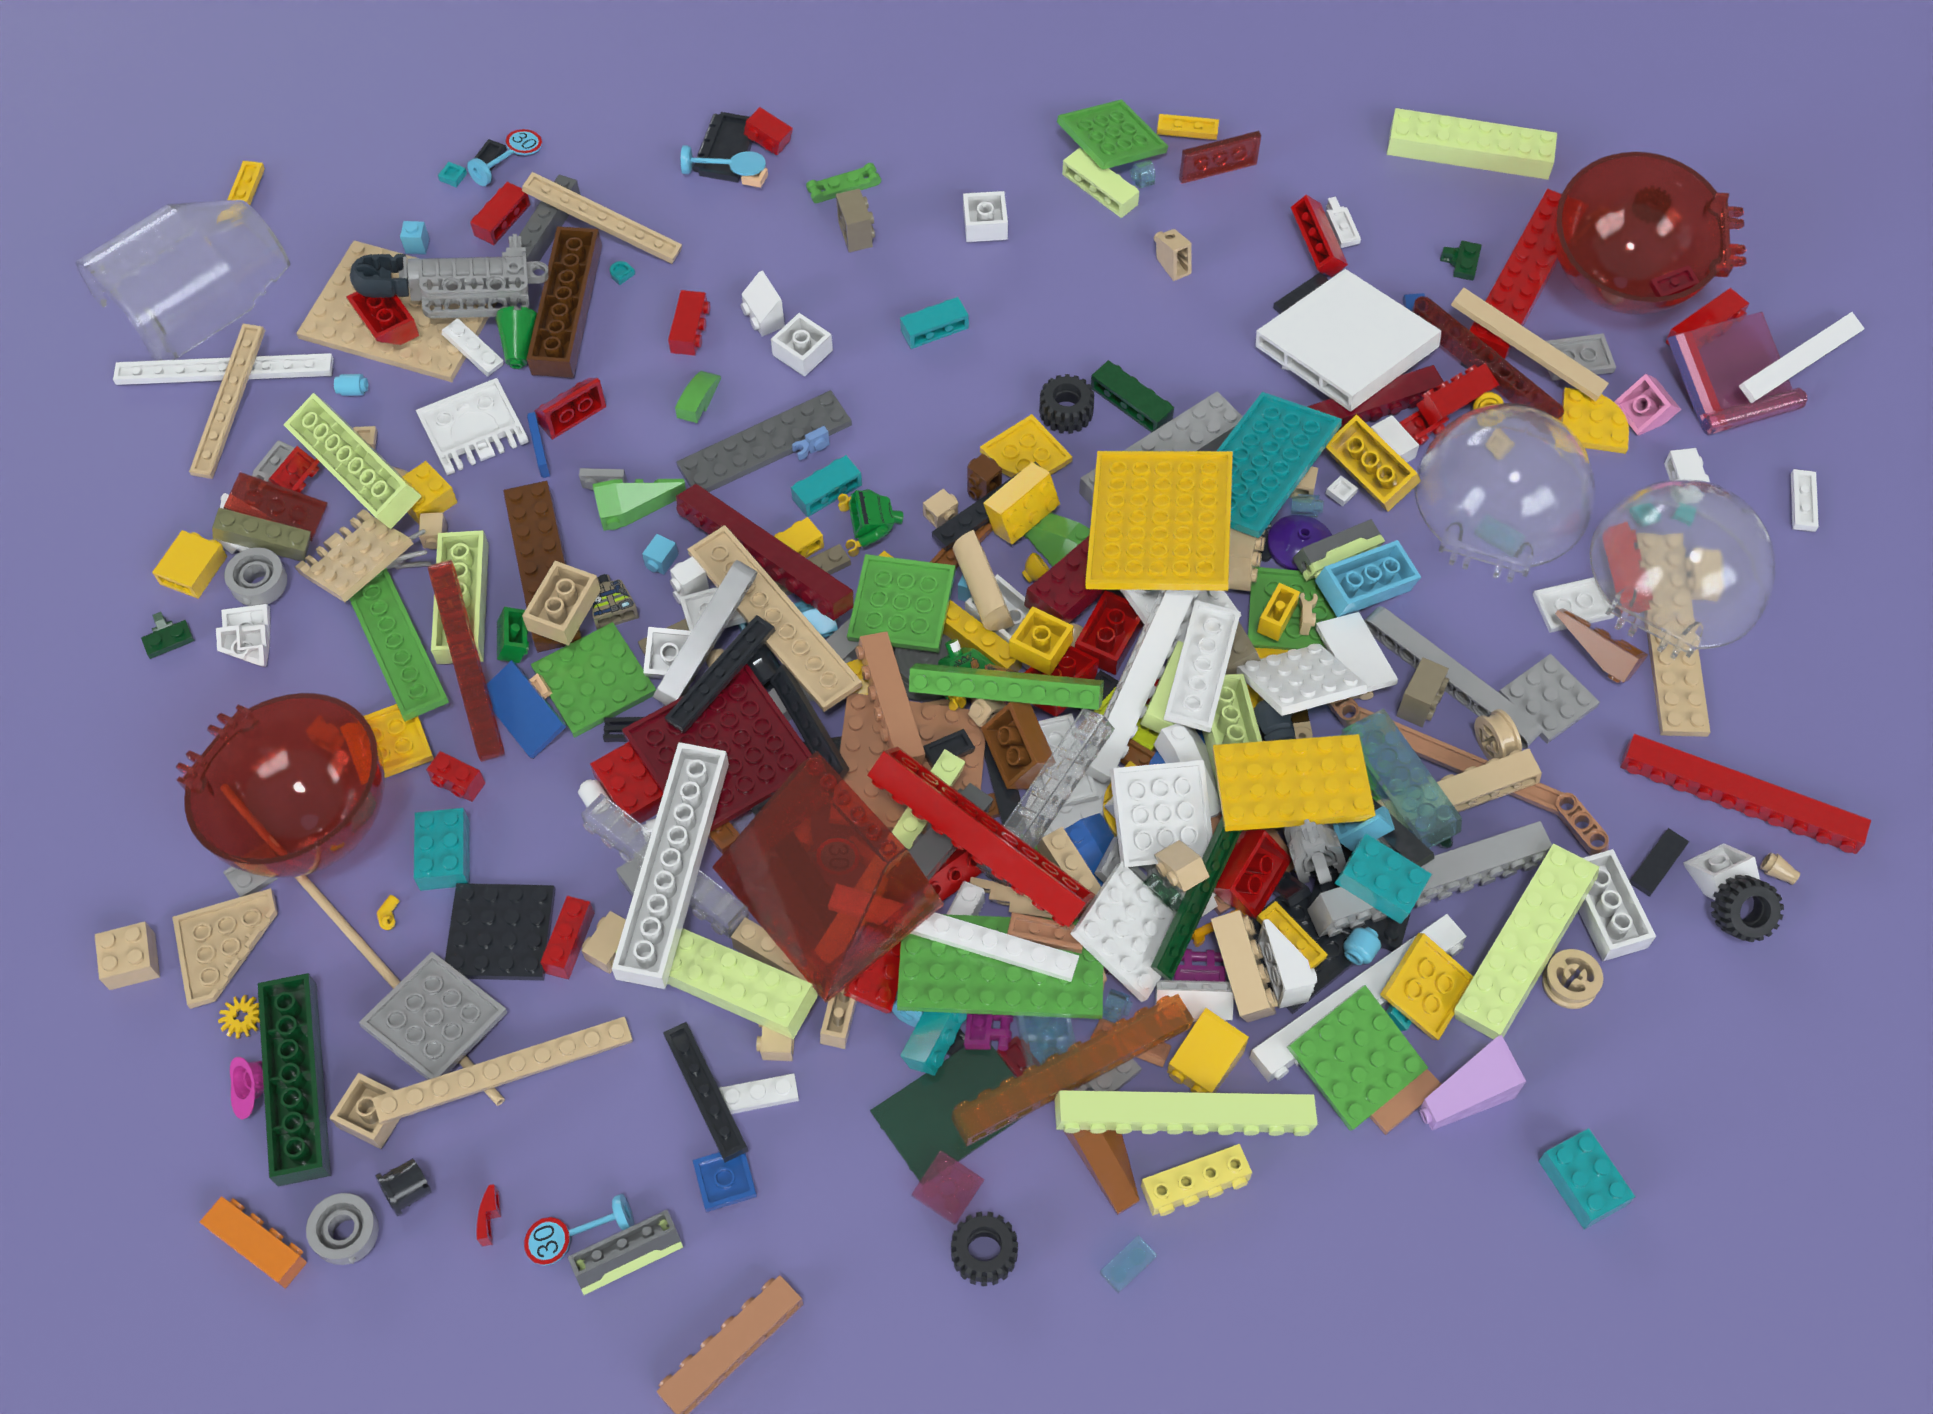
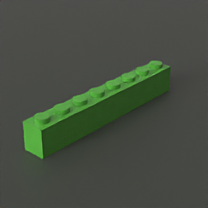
M915 663L910 668L909 692L1094 710H1099L1103 699L1104 680Z

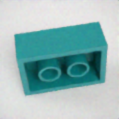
M464 808L415 812L414 880L420 891L454 888L456 883L469 884V818Z
M1365 834L1357 844L1335 884L1401 924L1412 911L1432 874L1368 834Z
M1589 1128L1549 1149L1538 1161L1583 1229L1626 1207L1635 1198V1195Z

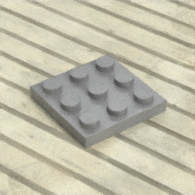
M1551 654L1499 691L1501 695L1541 725L1542 733L1539 736L1547 744L1597 708L1600 703Z

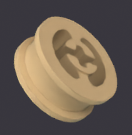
M1496 709L1491 712L1489 717L1481 715L1476 718L1474 724L1475 735L1481 750L1488 760L1493 758L1501 759L1507 757L1515 750H1522L1521 738L1517 727L1505 711Z
M1566 949L1556 953L1551 958L1542 975V985L1547 996L1557 1005L1567 1009H1580L1589 1005L1603 984V972L1598 962L1588 953L1577 949ZM1577 969L1580 970L1579 976L1566 989L1564 987L1566 982L1574 976Z

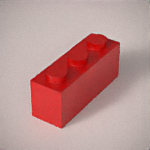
M506 182L498 189L491 200L486 202L481 211L472 218L470 224L474 236L495 245L531 205L528 194L522 192V188Z
M680 291L668 338L671 353L696 356L698 347L701 348V332L706 329L705 316L710 313V302L707 301L706 292Z
M571 896L566 897L540 962L545 974L570 979L595 914L590 901Z

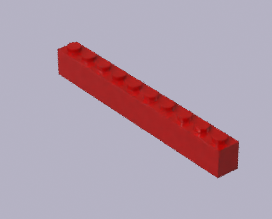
M1633 734L1629 741L1620 768L1627 770L1631 774H1639L1650 778L1653 782L1663 783L1678 791L1691 793L1702 800H1710L1724 808L1742 812L1748 817L1758 818L1767 821L1773 826H1780L1791 830L1797 835H1805L1816 839L1819 843L1835 846L1846 853L1857 854L1866 842L1871 820L1637 734Z

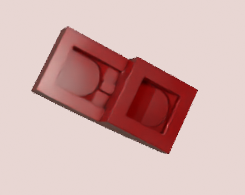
M494 1184L488 1185L478 1212L477 1241L482 1247L493 1245L491 1219L501 1217L499 1191Z

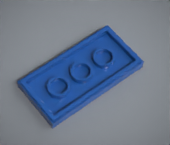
M512 660L478 692L530 758H535L567 727L519 666Z

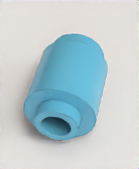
M341 374L334 378V390L336 394H341L342 396H363L365 391H368V380L364 378L363 374Z

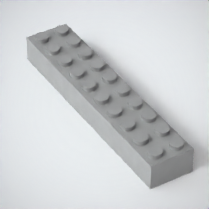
M1541 821L1435 855V859L1422 866L1423 869L1432 875L1415 905L1422 907L1430 903L1431 899L1438 897L1439 900L1450 897L1453 894L1452 892L1458 890L1461 893L1474 888L1475 884L1481 883L1484 886L1494 882L1496 877L1503 876V878H1508L1515 875L1517 870L1524 868L1525 871L1536 868L1538 862L1544 860L1552 846ZM1342 887L1320 893L1307 909L1319 937L1326 934L1332 937L1340 934L1344 928H1359L1365 924L1364 921L1371 918L1373 922H1377L1387 917V915Z

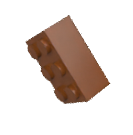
M1009 702L981 727L1007 789H1028L1057 764L1030 703Z

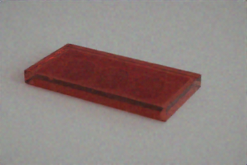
M1255 131L1182 150L1179 175L1181 184L1256 165L1261 142L1260 132Z
M240 472L223 509L311 531L312 542L328 503Z

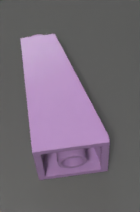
M1503 1036L1496 1037L1425 1098L1420 1107V1114L1425 1124H1429L1431 1130L1516 1098L1526 1080Z

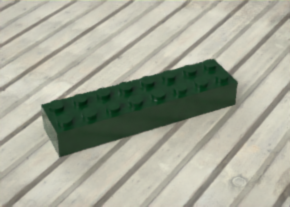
M309 973L257 983L269 1178L280 1187L331 1176L317 984Z

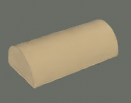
M974 530L967 532L954 543L953 551L983 626L991 631L1012 627L1014 622L986 554Z

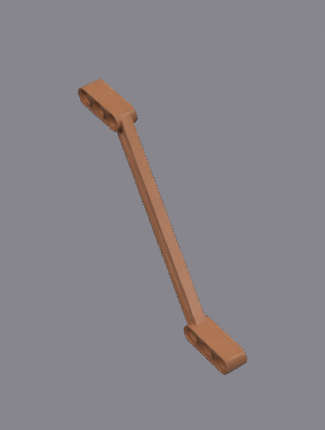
M1352 697L1326 704L1345 728L1358 730L1459 774L1471 766L1479 767L1488 762L1476 755L1359 707ZM1349 712L1356 713L1351 718L1345 717V715ZM1537 783L1509 794L1558 815L1590 855L1609 850V837L1572 793H1563L1542 783ZM1569 803L1573 805V808L1564 810L1561 806ZM1582 821L1589 824L1583 829L1576 826L1578 822ZM1594 840L1604 842L1601 847L1591 845Z

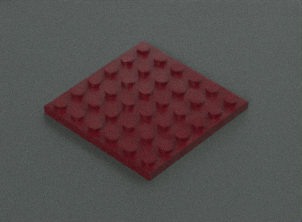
M747 663L684 734L664 719L681 698L622 729L623 735L662 793H664L679 742L726 751L729 765L710 832L751 810L769 797H774L820 771V766Z

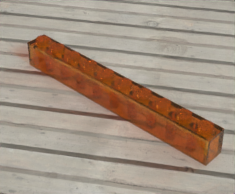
M1178 994L1172 997L1166 995L1156 1002L1157 1005L1149 1009L1148 1007L1139 1009L1134 1014V1017L1128 1020L1126 1018L1118 1020L1112 1025L1113 1028L1105 1032L1104 1030L1095 1032L1091 1035L1090 1040L1084 1043L1078 1041L1072 1044L1068 1051L1061 1055L1059 1053L1051 1055L1045 1060L1046 1063L1038 1067L1037 1065L1028 1067L1023 1071V1075L1017 1078L1012 1076L1000 1083V1087L994 1090L989 1088L978 1094V1098L971 1102L966 1100L959 1103L952 1112V1121L966 1146H969L1054 1101L1060 1090L1073 1091L1190 1029L1194 1018Z

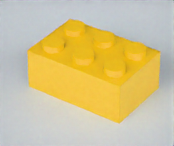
M1032 462L983 504L994 533L1013 545L1059 506L1060 501L1050 473Z

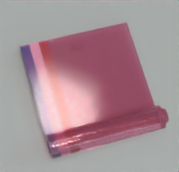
M1763 312L1667 338L1701 428L1707 435L1798 410L1806 405L1808 400L1806 392L1799 387L1792 389L1789 379L1752 404L1739 387L1740 384L1780 359Z

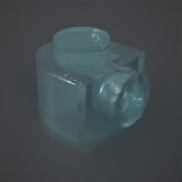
M1151 160L1133 164L1130 174L1132 180L1135 181L1139 188L1155 184V169Z
M1111 989L1103 1008L1102 1017L1115 1024L1121 1023L1123 1015L1128 1016L1133 1002L1129 1001L1130 995Z

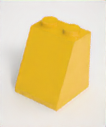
M1205 1008L1170 1061L1167 1073L1176 1083H1183L1189 1087L1192 1093H1216L1244 1055L1249 1037Z

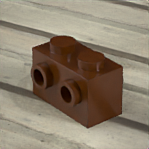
M982 453L978 458H974L969 462L967 466V492L972 499L979 500L1002 484V468L998 466L994 459L988 458Z

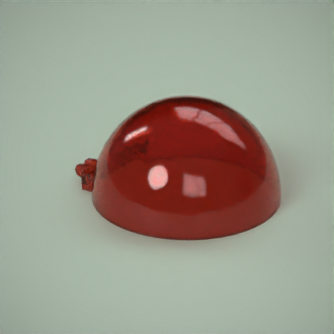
M1648 152L1612 154L1590 163L1581 169L1567 184L1558 203L1555 215V249L1560 265L1568 280L1591 302L1605 309L1623 314L1645 315L1672 309L1690 300L1703 290L1714 277H1728L1733 267H1741L1747 264L1746 257L1736 256L1743 255L1746 252L1745 245L1730 244V229H1741L1744 227V220L1737 219L1744 215V210L1742 207L1728 206L1729 193H1718L1701 174L1680 161ZM1690 265L1700 281L1697 285L1683 292L1662 297H1656L1649 286L1652 279Z
M297 693L279 696L250 708L238 704L236 706L237 711L232 717L219 713L217 719L225 726L223 729L212 724L208 726L207 731L215 736L210 745L201 755L192 751H188L185 754L191 762H194L192 767L181 762L176 765V769L184 774L183 778L179 776L176 781L185 790L184 805L186 818L196 839L211 854L224 863L253 875L271 878H290L312 874L335 864L347 856L360 844L371 829L379 813L385 788L384 760L379 742L370 724L357 709L335 697L316 693Z

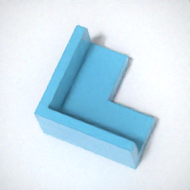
M1382 806L1375 810L1376 816L1366 821L1333 823L1339 842L1353 852L1365 834L1377 840L1395 830L1389 810Z

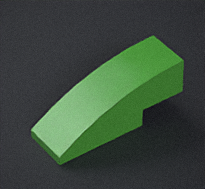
M704 371L697 373L689 382L675 406L677 418L698 423L702 412L707 410L721 376Z

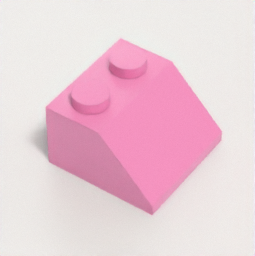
M1648 374L1642 376L1614 401L1621 408L1628 424L1637 435L1664 425L1681 410L1659 381Z

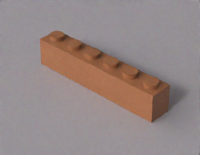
M888 632L860 636L859 644L855 647L858 660H862V676L864 680H868L869 684L868 696L870 701L874 700L875 703L874 715L876 721L881 723V739L887 743L888 749L898 746L923 765L925 751Z
M780 1275L776 1279L771 1278L761 1288L762 1292L756 1298H749L742 1305V1311L735 1318L731 1316L721 1325L722 1330L713 1337L711 1335L706 1338L700 1345L701 1350L694 1356L689 1355L681 1362L680 1369L673 1376L669 1374L659 1383L660 1388L656 1392L674 1414H689L803 1306L802 1298Z

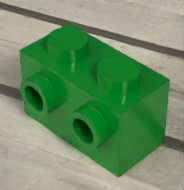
M510 607L503 608L497 620V660L507 662L512 660L515 663H520L523 656L527 655L529 650V641H527L528 630L522 617L525 610Z

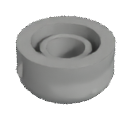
M257 547L241 551L229 561L224 572L226 585L234 598L247 606L271 604L283 594L287 585V573L281 560L274 552L265 548ZM264 577L258 583H251L256 578Z
M350 1193L335 1194L322 1200L311 1212L306 1226V1236L311 1248L323 1260L335 1265L354 1264L364 1258L374 1247L379 1232L375 1212L366 1201ZM353 1220V1233L345 1240H334L333 1234L335 1229L341 1223Z

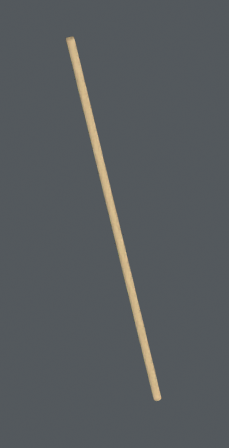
M225 784L219 785L217 791L394 989L400 983V980ZM466 1055L458 1062L463 1068L474 1065ZM495 1087L484 1091L496 1106L501 1105L505 1100Z

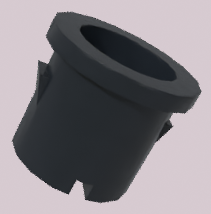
M763 644L747 664L769 693L774 688L770 680L780 667V663L769 647Z
M413 1158L396 1168L390 1169L384 1175H381V1173L375 1175L384 1196L396 1216L402 1214L401 1210L410 1206L415 1201L432 1192L421 1169Z

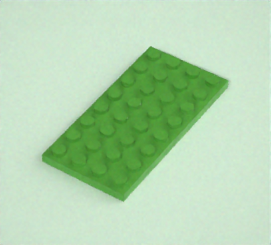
M942 914L1005 934L1008 932L1011 917ZM902 931L897 1010L1102 1019L1103 965L1084 947L1081 954L1062 950L1079 956L1072 982Z

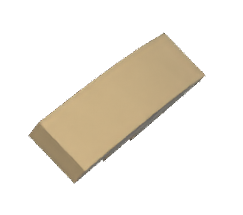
M971 877V884L983 888L985 893H989L991 901L999 905L1009 906L1008 912L1052 919L1053 915L1046 910L1041 911L1031 903L1032 899L1025 894L1022 896L1011 887L994 881Z

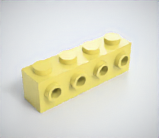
M1240 1144L1144 1178L1142 1179L1141 1189L1152 1216L1159 1213L1160 1216H1165L1174 1212L1175 1207L1181 1205L1190 1207L1197 1204L1200 1198L1206 1196L1214 1198L1223 1194V1190L1227 1188L1239 1189L1246 1186L1252 1171Z

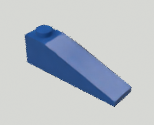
M1101 813L1080 819L1064 830L1102 887L1104 883L1094 873L1114 834Z

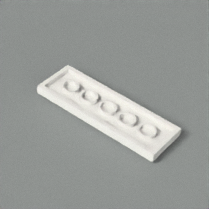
M1195 600L1163 720L1211 732L1241 612Z

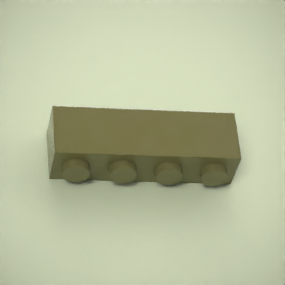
M218 508L212 526L213 539L248 548H265L278 556L304 562L311 541V531L223 508Z

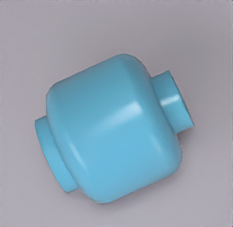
M1369 927L1365 929L1355 928L1343 945L1346 958L1356 965L1371 963L1381 948L1377 932Z

